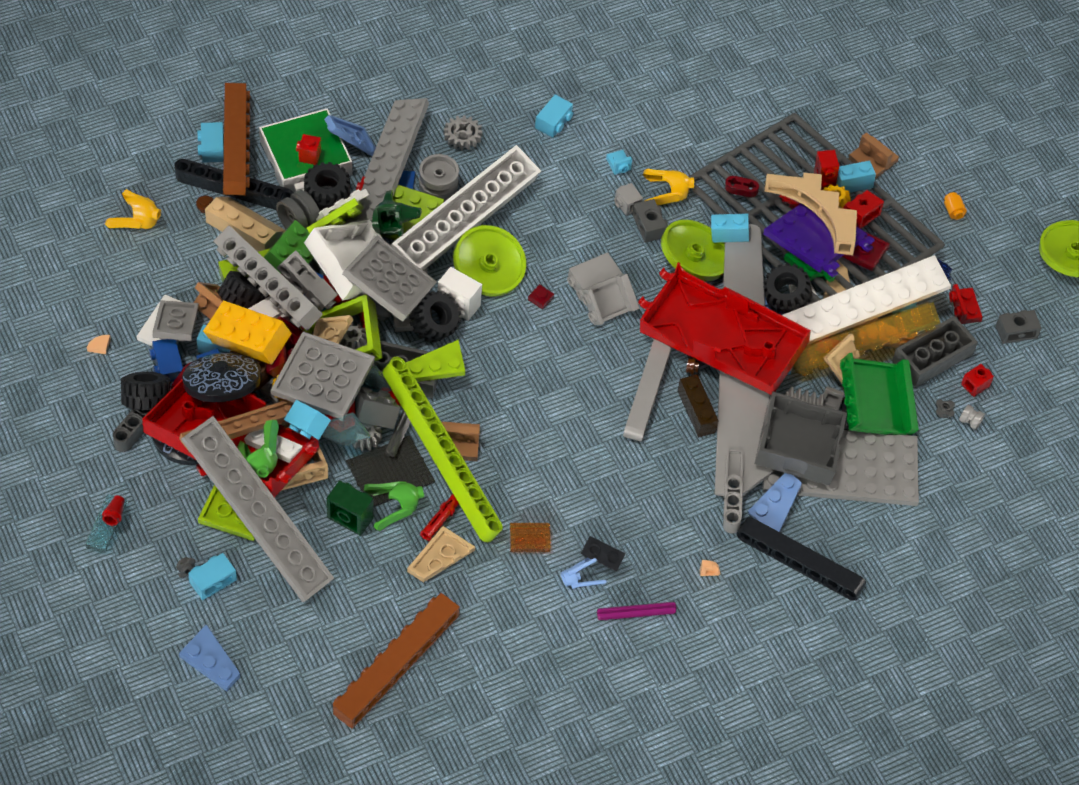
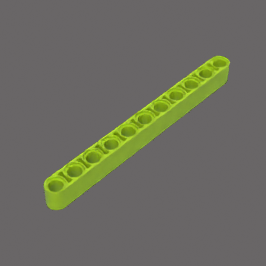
M393 357L383 370L384 378L479 538L487 543L493 541L503 529L501 521L406 362L400 357Z

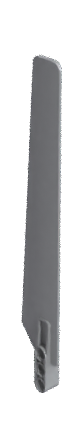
M749 224V242H725L723 288L727 287L765 307L761 229L757 225ZM720 371L715 495L724 496L723 529L727 533L733 534L738 532L741 527L742 497L773 473V469L754 464L770 397L768 393Z

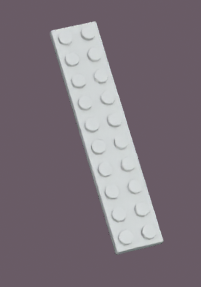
M934 255L782 316L811 330L809 345L951 289V284Z

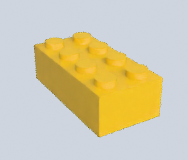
M224 300L203 330L213 344L270 365L273 364L292 334L283 321Z

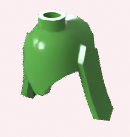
M277 420L266 421L264 425V444L260 449L251 454L247 444L240 441L237 446L241 454L261 478L267 477L277 464L276 443L279 429Z
M403 481L364 485V491L373 496L389 492V498L397 500L402 507L401 510L395 511L374 524V528L379 531L411 515L417 509L419 498H424L422 486L416 487L411 483Z

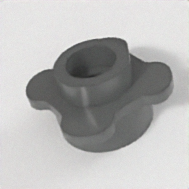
M941 399L936 401V414L941 418L954 416L953 407L955 403L953 401H943Z
M185 557L178 561L176 568L180 572L178 574L180 578L188 576V573L196 567L194 558Z

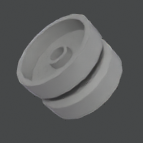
M434 154L426 157L421 162L419 167V189L421 192L444 200L449 199L457 192L459 167L453 158L448 155Z

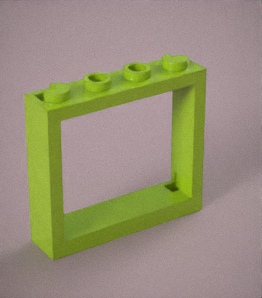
M367 294L321 312L323 315L320 318L353 316L364 312L367 345L355 350L375 356V361L382 359L376 304ZM316 322L307 331L305 329L303 331L312 334Z

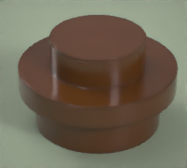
M207 195L201 196L197 199L196 206L202 213H205V208L214 199Z
M689 358L686 373H689L691 376L698 373L700 362L695 358Z

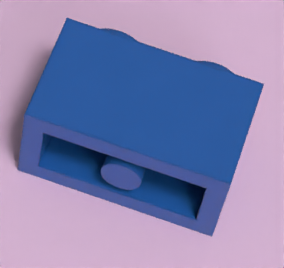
M176 340L152 341V349H149L151 361L155 360L154 372L168 376L170 382L175 381L183 369Z

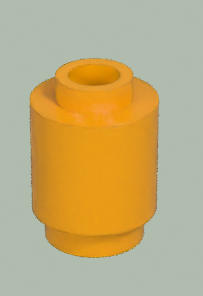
M956 192L947 194L944 197V205L950 218L956 220L963 218L967 209L961 196Z

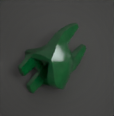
M389 190L385 193L383 201L373 211L372 227L379 234H398V236H402L404 233L403 223L420 218L422 209L395 202L393 200V190Z

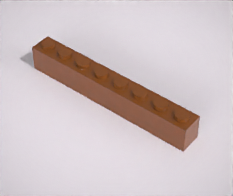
M225 83L223 195H245L246 188H249L250 177H246V175H249L250 164H246V162H249L250 151L246 150L250 149V139L246 138H250V127H246V125L250 126V115H246V113H250V103H246V101L250 102V91H246V83Z
M442 593L437 597H433L429 601L427 608L424 611H419L414 621L402 629L401 635L397 639L394 638L390 641L385 652H380L374 659V663L370 667L367 666L361 672V677L356 682L352 681L347 687V691L334 700L333 715L353 729L459 617L460 606Z

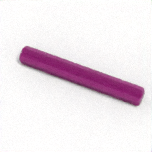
M675 602L598 608L597 618L598 620L675 614L676 604Z

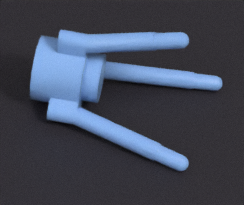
M587 557L571 568L560 572L564 585L566 587L571 585L572 589L605 584L607 581L578 582L581 579L579 571L596 562V558L590 559Z

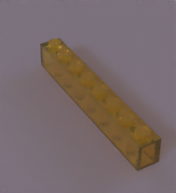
M934 302L920 304L807 345L793 365L795 372L806 376L813 373V369L820 368L822 370L828 368L829 365L824 360V357L848 334H853L855 348L859 351L860 356L866 354L865 351L868 349L878 350L883 348L885 343L895 344L900 342V338L904 336L911 338L917 336L918 331L925 330L927 332L936 329L935 325L940 324Z

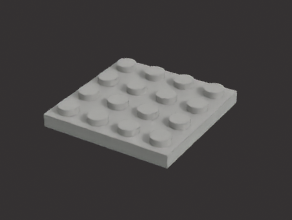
M378 235L342 273L350 282L358 286L364 293L372 297L402 322L437 283V281Z
M302 332L271 389V395L293 403L298 400L321 413L344 420L375 361V356Z

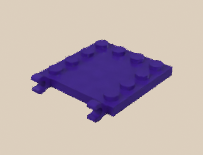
M799 204L764 229L763 234L819 273L824 270L831 277L838 274L836 269L840 265L835 261L845 254L834 253V243L830 231L818 215L805 205ZM856 226L855 247L859 245L863 250L869 252L873 249V246L870 244L875 240L871 236H867L866 232Z

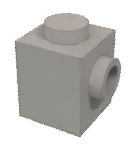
M632 183L622 185L616 189L614 202L626 216L633 212V205L635 203L643 201V197Z
M322 278L308 290L305 296L322 311L324 308L330 309L336 303L334 299L338 294Z

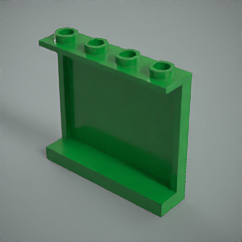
M849 353L840 360L849 431L911 436L919 430L909 360L902 359L897 364L853 359V353Z

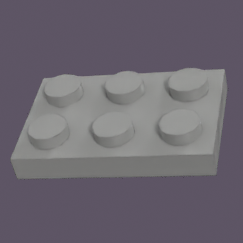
M161 300L153 328V338L191 341L199 303Z

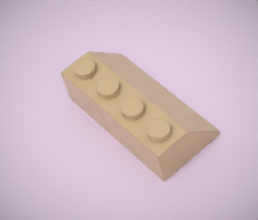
M216 197L205 208L206 223L221 232L228 226L232 227L257 252L271 248L285 231V229L230 197Z

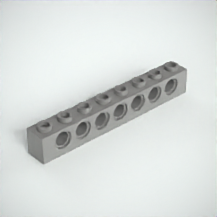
M228 226L213 241L218 246L216 250L223 257L228 255L227 260L234 267L238 265L237 270L244 277L248 274L250 276L248 280L255 287L259 285L258 290L265 297L270 295L269 300L276 307L280 305L281 308L279 310L287 318L291 315L293 317L291 321L298 328L302 326L307 331L323 315L312 302L232 227Z

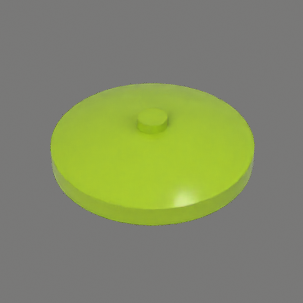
M678 220L666 228L661 237V248L666 259L675 269L679 262L684 271L703 281L717 280L724 275L725 242L712 243L710 227L693 220Z
M1064 220L1051 224L1043 231L1039 242V252L1046 264L1052 269L1072 277H1079V221Z
M491 225L471 228L462 235L454 249L453 262L455 269L481 283V295L491 297L505 295L514 290L524 277L526 257L523 248L513 235L502 228Z

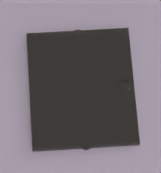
M410 435L403 438L394 457L386 455V448L388 446L386 444L346 460V464L361 492H365V484L403 481L411 483L416 487L422 486L423 488L435 483L424 462V458L421 457ZM389 492L375 496L369 494L373 498V507L393 500L389 498Z

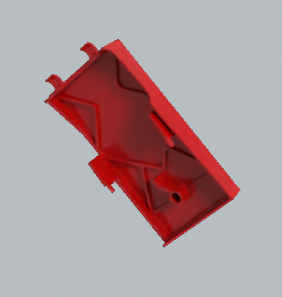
M679 262L674 273H668L663 267L659 275L667 281L653 302L646 301L644 296L638 302L642 308L646 309L640 319V332L770 395L772 392H776L808 345L811 330L727 287L719 289L684 271Z
M181 379L142 418L143 431L145 434L195 459L179 440L181 433L197 428L212 416H214L217 422L266 407V402L251 393L243 397V401L240 399L227 402L201 401L193 398L184 390L183 380ZM278 424L277 435L302 445V450L290 463L278 458L274 470L265 478L259 477L274 498L319 450L318 439L312 436L308 439L301 435L300 432L297 433ZM248 434L231 440L237 447L240 441L245 443L244 438ZM247 445L251 454L258 450L250 445Z

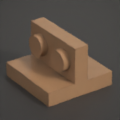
M866 132L861 137L859 147L849 154L848 159L853 163L870 161L876 173V179L898 162L899 156Z
M198 282L195 289L200 293L194 303H199V311L211 320L223 302L218 294L220 286Z
M442 422L465 461H477L480 424Z

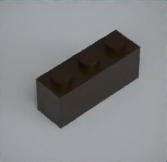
M698 374L681 378L677 392L698 438L716 433L719 420Z

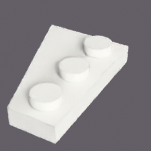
M358 189L352 192L347 199L344 200L342 198L334 203L333 206L320 211L316 221L353 198L360 202L366 200L369 193L366 189L362 191Z

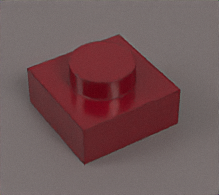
M539 284L528 296V301L543 310L553 300L554 293Z

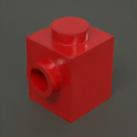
M303 134L301 141H298L296 151L299 152V162L313 165L318 163L321 153V137Z
M979 364L964 375L961 385L975 397L990 387L994 376L989 369Z

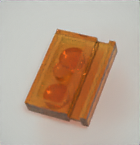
M510 523V552H550V523Z

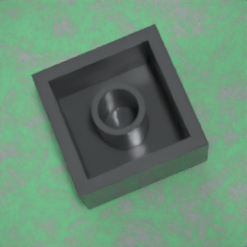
M361 387L355 398L356 421L394 429L400 411V406L395 402V399L386 391L379 390V392H373L370 388Z

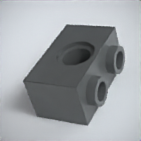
M654 199L633 205L632 216L644 242L661 239L668 227V223L662 217L660 206L656 204Z
M1023 310L1011 314L1004 313L999 315L995 325L1002 344L1037 339L1041 331V325L1035 310Z

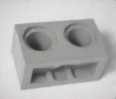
M294 251L277 267L283 276L303 295L321 280L318 274L297 251Z

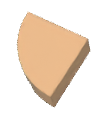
M101 335L91 340L87 346V352L106 354L111 339L110 335Z
M702 560L700 576L720 575L719 565L716 562Z

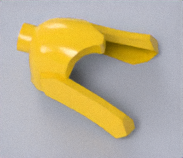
M645 169L643 172V176L650 182L666 181L671 186L672 193L647 199H654L657 205L683 201L688 196L689 188H694V177H688L680 171Z
M126 189L122 195L132 207L133 218H108L105 221V225L108 228L150 229L159 220L161 209H158L149 198Z

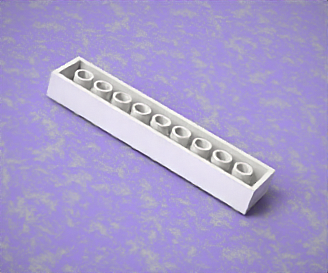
M517 145L394 241L391 246L421 270H425L456 245L466 231L482 224L534 182L541 170Z

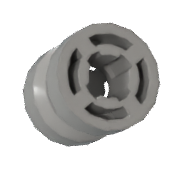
M968 404L962 412L959 421L969 423L970 427L976 430L981 424L985 413L977 412L973 406Z

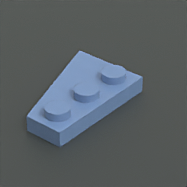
M328 115L324 119L328 125V130L332 134L373 156L376 147L364 127L332 115Z
M784 473L748 510V514L752 518L780 532L799 493L802 482L794 475Z

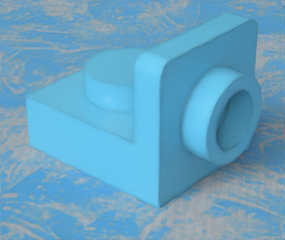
M624 150L607 154L606 159L614 175L631 170L632 158L627 157Z

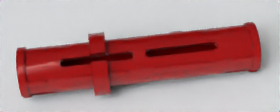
M453 493L446 502L440 505L439 511L420 532L423 539L430 541L448 517L453 516L459 503Z

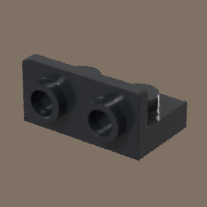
M589 536L581 552L582 555L590 559L596 558V562L616 572L625 556L624 552L592 536Z

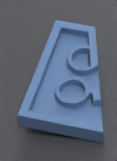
M207 625L179 653L181 659L226 692L240 678L239 671Z

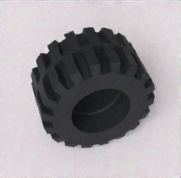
M322 162L320 165H313V169L309 168L308 173L304 176V191L313 198L319 211H322L327 207L333 206L340 199L344 198L345 200L350 197L349 174L345 168H340L338 164L332 165V162H328V164ZM322 186H332L333 188L325 189V188H321V187H322Z
M786 263V266L780 264L777 269H771L772 273H767V279H764L763 282L764 293L771 309L774 308L775 312L779 313L781 311L782 315L807 306V302L810 303L812 296L810 278L802 267L798 269L796 264H793V266H790V263ZM785 285L797 286L796 290L789 294L778 292Z
M230 271L218 290L222 300L247 309L268 298L270 295L265 297L258 290L260 286L257 285L255 287L248 280L249 275L244 277L237 271Z
M442 291L430 292L424 296L411 314H409V319L412 321L410 326L414 327L413 332L415 334L418 333L420 339L425 338L427 342L441 341L455 333V330L459 328L461 311L457 309L459 307L458 303L455 304L453 302L455 299L448 297L449 294H442ZM430 309H433L438 314L440 325L432 320Z
M135 372L121 378V404L131 409L151 410L170 391V378L161 373Z

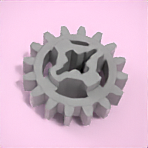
M465 115L462 118L456 116V120L450 118V122L445 123L444 140L448 141L449 146L453 144L454 149L460 147L461 151H463L464 147L470 150V146L476 147L477 143L481 142L482 126L478 125V120L472 121V117L466 119Z

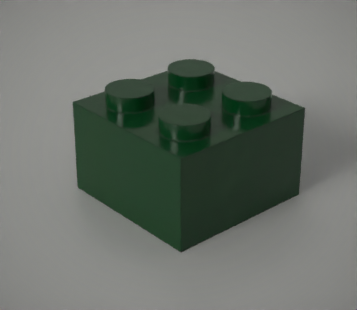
M339 480L326 498L327 518L361 536L373 520V498L368 493L355 489L353 485Z

